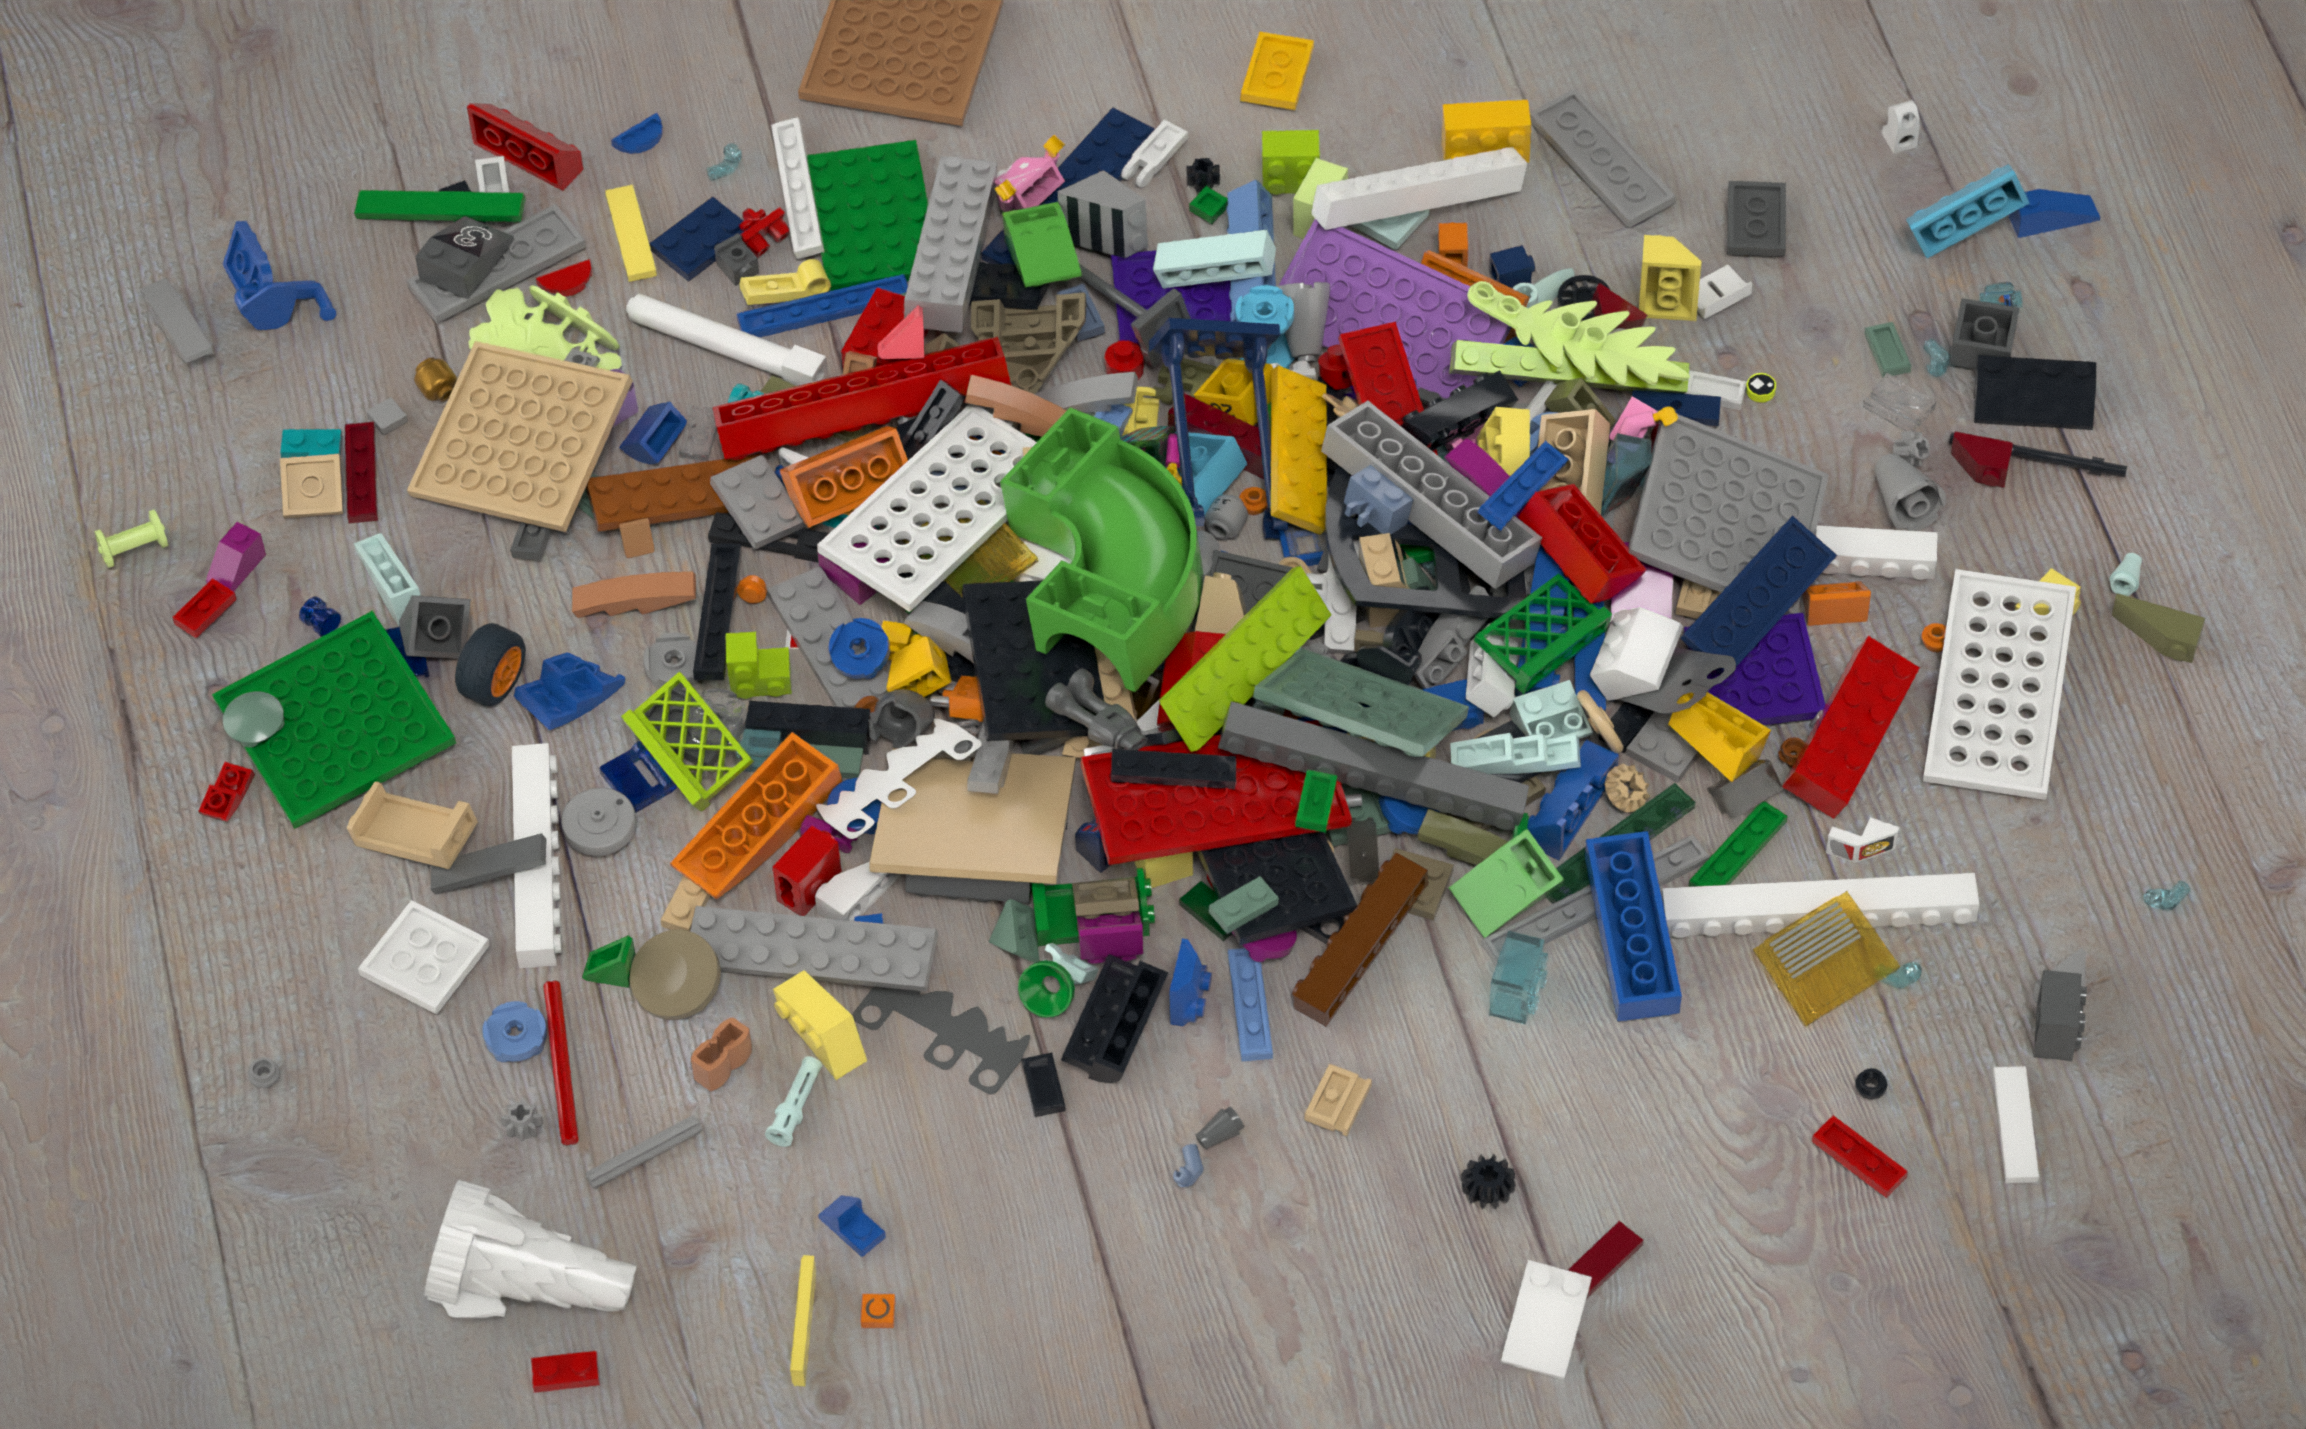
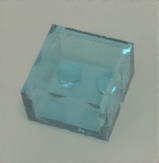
M1508 931L1491 980L1490 1016L1526 1025L1529 1014H1535L1539 1002L1537 993L1539 988H1544L1548 971L1545 969L1549 954L1544 953L1545 940Z

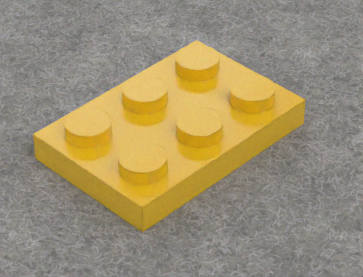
M1259 31L1240 93L1241 101L1296 110L1314 50V40Z

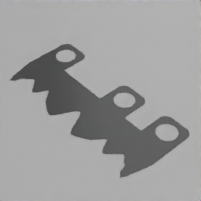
M874 986L853 1012L854 1021L870 1030L879 1029L894 1010L937 1033V1037L924 1052V1058L941 1069L948 1070L952 1068L965 1050L981 1057L983 1060L969 1077V1083L987 1094H995L1020 1063L1030 1040V1035H1025L1020 1040L1007 1041L1003 1026L989 1032L987 1018L978 1006L960 1015L952 1016L951 1009L954 996L952 992L933 991L920 995L921 991ZM867 1006H876L881 1010L882 1014L878 1021L869 1023L862 1019V1010ZM939 1045H948L953 1049V1057L946 1062L937 1061L933 1056L934 1049ZM986 1069L994 1070L997 1072L999 1079L993 1086H983L978 1081L980 1072Z

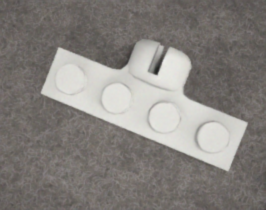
M1353 540L1359 558V540ZM1328 553L1327 572L1323 574L1308 573L1306 575L1332 614L1325 622L1324 645L1330 647L1328 652L1349 654L1354 652L1357 606H1354L1343 589Z

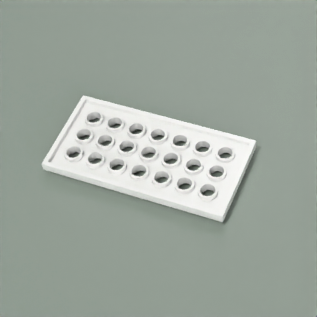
M969 404L818 543V553L910 612L1008 520L1001 487L995 484L1000 483L1009 471L1023 458V448L1033 447L1037 442L1002 420L993 418L991 413L980 406ZM981 435L983 437L977 441L969 439L970 436ZM1002 449L1006 451V453L1002 455H995L992 453L993 450ZM962 453L964 454V456L961 458H953L950 456V454ZM984 467L987 469L982 473L973 471L974 468ZM942 470L945 472L941 476L930 474L932 471ZM962 485L968 487L966 490L958 491L953 488L954 486ZM923 488L926 490L922 494L911 492L913 489ZM986 499L991 502L988 505H979L976 503L978 500ZM946 503L949 505L948 507L943 509H939L934 506L935 504ZM904 506L907 508L902 512L892 510L893 507ZM967 517L972 520L969 523H960L957 521L959 518ZM917 521H918V522H923V521L929 522V524H928L927 526H924V527H919V526L915 525V523H916ZM884 524L887 526L883 530L872 528L874 525ZM940 536L952 537V539L947 542L938 540ZM904 539H908L910 541L906 545H899L895 543V541ZM864 542L867 544V546L864 548H856L853 546V544ZM921 554H931L933 557L928 560H922L918 556ZM888 557L889 559H891L887 563H879L876 561L877 558ZM911 572L914 574L910 578H902L899 576L900 573Z
M1955 569L1923 782L2046 800L2076 592L2075 586ZM1981 597L1987 599L1989 604L1981 607L1976 605L1973 600ZM2007 602H2014L2016 604L2019 603L2020 608L2016 611H2009L2003 605ZM2037 604H2046L2049 606L2050 613L2038 615L2033 607ZM1973 623H1980L1986 629L1982 632H1975L1969 626ZM2009 627L2016 634L2010 637L2004 636L2000 633V629ZM2041 632L2046 636V639L2036 641L2031 638L2030 634ZM1974 648L1979 650L1982 655L1972 658L1965 651ZM2007 653L2012 657V660L2001 662L1996 658V655ZM2035 657L2040 659L2043 664L2033 667L2026 660ZM1966 674H1972L1977 677L1978 681L1966 683L1961 677ZM2004 679L2008 686L1998 688L1993 685L1992 681ZM2027 683H2033L2039 690L2030 693L2025 691L2022 686ZM1961 700H1968L1973 703L1974 707L1962 709L1957 703ZM1997 704L2002 706L2005 711L2000 714H1994L1989 711L1988 707ZM2029 709L2035 713V716L2029 719L2023 718L2019 711ZM1965 726L1970 730V733L1958 735L1955 733L1954 728ZM1993 730L1998 732L2001 737L1997 740H1990L1984 733ZM2019 735H2026L2031 739V742L2022 745L2015 738ZM1961 752L1966 756V759L1957 762L1951 759L1950 754ZM1988 756L1994 758L1997 764L1986 766L1980 760ZM2016 761L2024 762L2028 766V768L2023 771L2015 770L2011 766V764Z

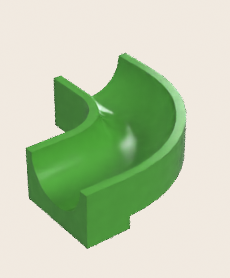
M1070 407L1000 481L1010 533L1058 552L1072 561L1070 564L1061 560L1026 598L1037 651L1047 654L1065 633L1080 637L1099 649L1113 663L1126 689L1136 692L1183 638L1198 608L1203 588V564L1195 517L1187 495L1168 469L1143 450L1121 440L1118 426Z

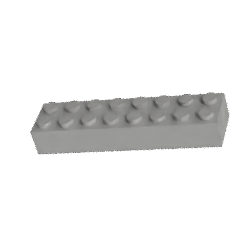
M953 156L940 157L904 299V318L918 305L923 308V329L963 332L996 191L994 189L996 188L997 162L982 159H963Z
M1369 401L1364 402L1327 425L1321 449L1324 454L1352 476L1367 466L1372 465L1414 499L1408 520L1494 589L1535 563L1542 540L1541 536L1517 517H1514L1501 531L1478 513L1479 508L1490 496Z

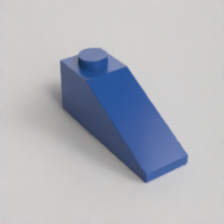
M2044 189L2025 192L2030 204L2009 214L2010 222L2018 238L2100 221V215L2090 195Z

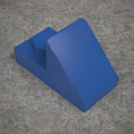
M841 1195L818 1214V1218L860 1257L865 1256L886 1238L885 1231L863 1212L862 1200L860 1198Z

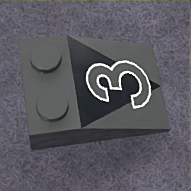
M464 216L431 236L415 256L419 279L469 299L514 241V237Z

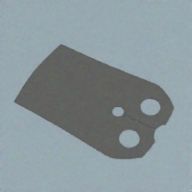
M1675 647L1659 690L1623 697L1618 700L1662 714L1690 708L1706 696L1707 691L1711 687L1722 683L1736 670L1735 659L1731 656ZM1717 668L1725 669L1720 676L1714 679H1707L1711 671ZM1689 679L1692 680L1691 684L1689 683L1688 685L1682 686V683L1684 681ZM1694 693V697L1688 702L1677 704V700L1682 695Z

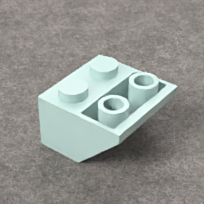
M1570 680L1515 697L1511 705L1510 716L1512 721L1525 736L1544 734L1546 739L1576 734L1578 739L1593 733Z

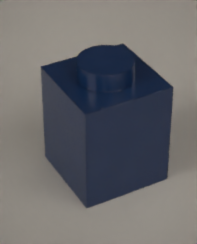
M1523 245L1490 253L1489 273L1493 280L1512 289L1519 283L1531 284L1532 272H1535V263L1531 255L1527 256Z

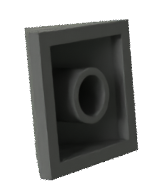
M412 595L399 620L406 655L459 659L467 643L471 599Z

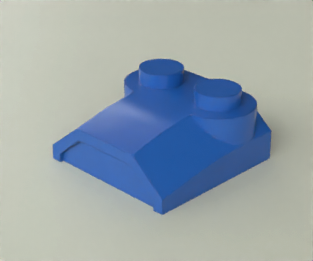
M1183 938L1169 990L1170 1025L1182 1027L1188 1022L1196 1023L1198 1017L1204 1016L1206 999L1202 997L1204 990H1210L1212 982V972H1207V965L1201 964L1189 940Z

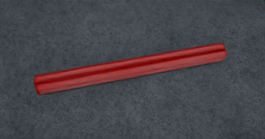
M547 981L543 987L561 1143L565 1146L575 1145L579 1140L562 992L559 981Z

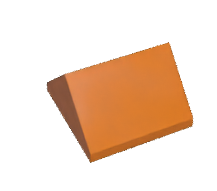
M1861 581L1810 585L1802 594L1807 626L1866 622L1868 620L1871 591Z

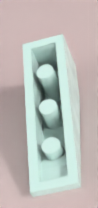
M379 533L354 543V547L388 611L399 626V620L411 596H421L418 586L384 536Z

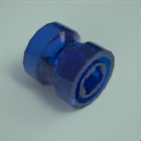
M314 596L301 607L299 619L307 626H313V630L322 637L338 628L341 622V614L333 608H327L326 602L318 596Z

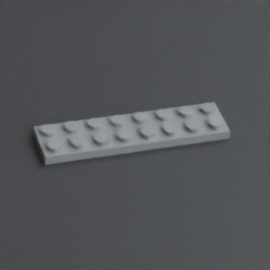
M703 906L695 907L690 930L704 938L711 945L718 956L722 972L792 978L805 970L815 981L926 992L938 938V932L934 928Z

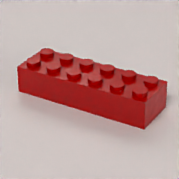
M1868 635L1854 651L1782 787L1834 819L1849 803L1920 667Z

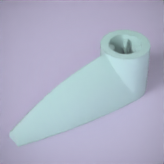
M1572 268L1564 269L1550 274L1534 284L1519 283L1513 289L1530 297L1527 308L1543 301H1553L1558 296L1560 286L1567 279L1574 277L1575 273Z

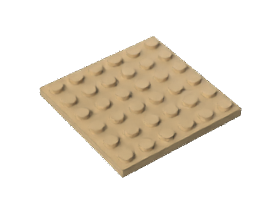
M475 341L407 492L411 497L566 532L633 382L632 378L624 373Z

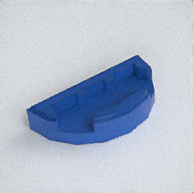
M656 112L611 139L612 147L620 152L629 154L643 153L652 149L659 143L663 135L661 118Z

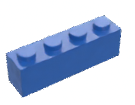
M1586 740L1580 748L1581 767L1560 771L1554 783L1555 788L1551 794L1546 793L1540 803L1539 812L1536 816L1532 815L1528 820L1527 829L1546 855L1560 861L1606 791V776L1612 768L1618 766L1619 754Z

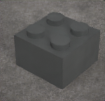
M1961 298L1949 365L1976 369L1978 355L2011 357L2020 308Z
M2043 970L2036 1008L2034 1057L2072 1061L2074 1050L2081 1048L2086 1014L2083 1013V1006L2086 1004L2087 987L2081 986L2082 974Z

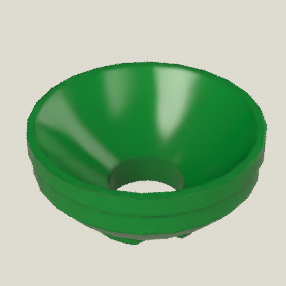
M1045 960L1031 964L1023 971L1018 981V992L1022 1003L1030 1012L1040 1017L1050 1018L1058 1016L1067 1010L1073 1001L1075 986L1072 976L1067 969L1054 961ZM1053 976L1059 981L1060 989L1058 992H1051L1045 987V977Z

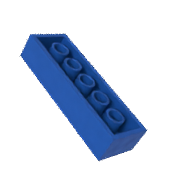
M1648 831L1586 839L1585 862L1617 1022L1679 1014L1682 994Z

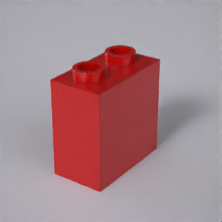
M811 825L772 866L776 899L779 903L799 916H806L816 905L815 895L819 887L824 883H828L835 875L842 873L839 844L829 832L825 830L820 831Z

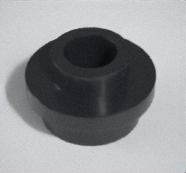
M1868 1068L1862 1071L1857 1076L1855 1082L1857 1092L1866 1099L1882 1097L1886 1093L1888 1086L1884 1074L1875 1068ZM1867 1084H1874L1876 1087H1869Z

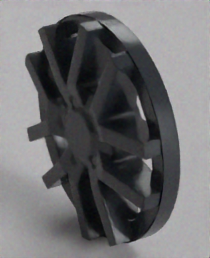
M1578 275L1571 277L1559 288L1558 306L1563 307L1591 301L1599 283L1608 289L1610 287L1603 280L1595 276ZM1582 281L1583 286L1578 287L1575 283ZM1587 281L1596 284L1591 287H1588ZM1569 285L1572 290H1565ZM1594 310L1590 311L1591 313L1587 314L1581 322L1594 318Z

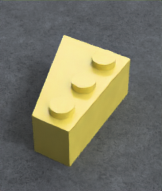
M1495 407L1476 437L1477 445L1489 454L1509 476L1530 457V410Z

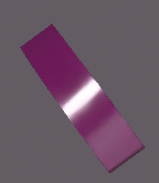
M1468 438L1444 457L1455 470L1464 477H1468L1473 484L1489 496L1510 477L1489 454ZM1522 510L1515 517L1518 518Z

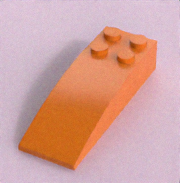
M792 732L670 862L671 867L717 900L773 855L801 828L806 816H812L817 811L816 805L823 804L828 799L833 788L843 782L838 764Z

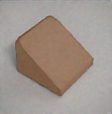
M648 518L619 524L626 558L646 555L655 551Z

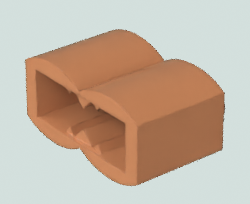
M733 1017L723 1021L715 1029L712 1038L701 1043L692 1054L691 1064L694 1080L709 1091H714L721 1087L730 1077L731 1071L740 1067L750 1057L752 1052L750 1029Z

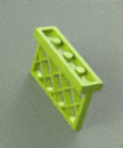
M680 671L634 711L629 709L621 716L689 802L701 812L711 805L709 802L711 798L754 762ZM679 683H682L686 688L685 701H670L671 691ZM691 696H692L697 702H691ZM654 705L663 706L662 721H650L645 713ZM670 706L684 707L682 722H668ZM690 707H701L704 710L703 723H688ZM709 717L714 724H709ZM655 726L661 727L660 732L656 729ZM667 727L681 728L679 743H668L665 740ZM687 728L702 729L700 744H686ZM708 729H719L722 732L721 746L706 745ZM727 740L732 744V746H727ZM673 748L679 749L678 754L673 750ZM685 749L699 750L697 766L686 765L683 762ZM705 750L720 751L718 767L704 766ZM726 751L738 752L743 758L734 767H724ZM691 771H697L696 777ZM703 771L717 772L716 783L706 790L701 784Z

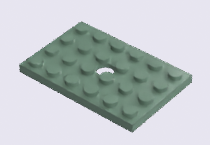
M1303 648L1257 684L1253 698L1262 700L1267 706L1282 707L1290 710L1295 716L1316 719L1324 726L1347 730V733L1352 736L1367 737L1375 740L1380 746H1392L1401 749L1405 754L1412 757H1423L1467 718L1469 706ZM1360 703H1365L1370 707H1363Z

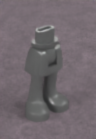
M1086 669L1077 670L1071 677L1068 687L1063 683H1058L1048 692L1045 701L1046 707L1056 714L1066 716L1089 728V739L1106 746H1115L1117 749L1139 750L1146 745L1147 737L1141 734L1140 727L1126 709L1119 704L1110 705L1093 693L1094 678ZM1083 707H1085L1086 709L1090 710L1091 712H1093V713H1095V714H1097V715L1095 716V715L1091 714L1090 712H1088L1087 710H1085Z

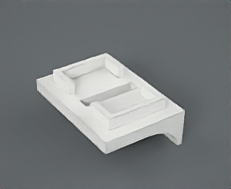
M1729 265L1700 279L1698 313L1706 319L1752 294V282L1746 283ZM1710 284L1721 294V298L1709 286Z

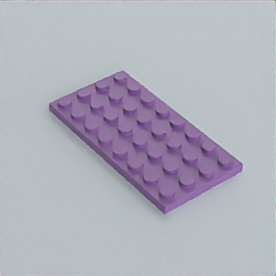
M1314 219L1278 285L1304 283V285H1313L1314 288L1313 282L1330 283V296L1322 347L1326 349L1333 345H1340L1338 340L1340 334L1396 321L1413 378L1417 379V390L1422 387L1430 392H1436L1446 399L1450 397V392L1457 387L1465 385L1467 388L1473 385V381L1478 377L1449 373L1452 344L1456 340L1503 344L1512 328L1473 306L1467 297L1470 286L1343 227L1325 230L1316 219Z

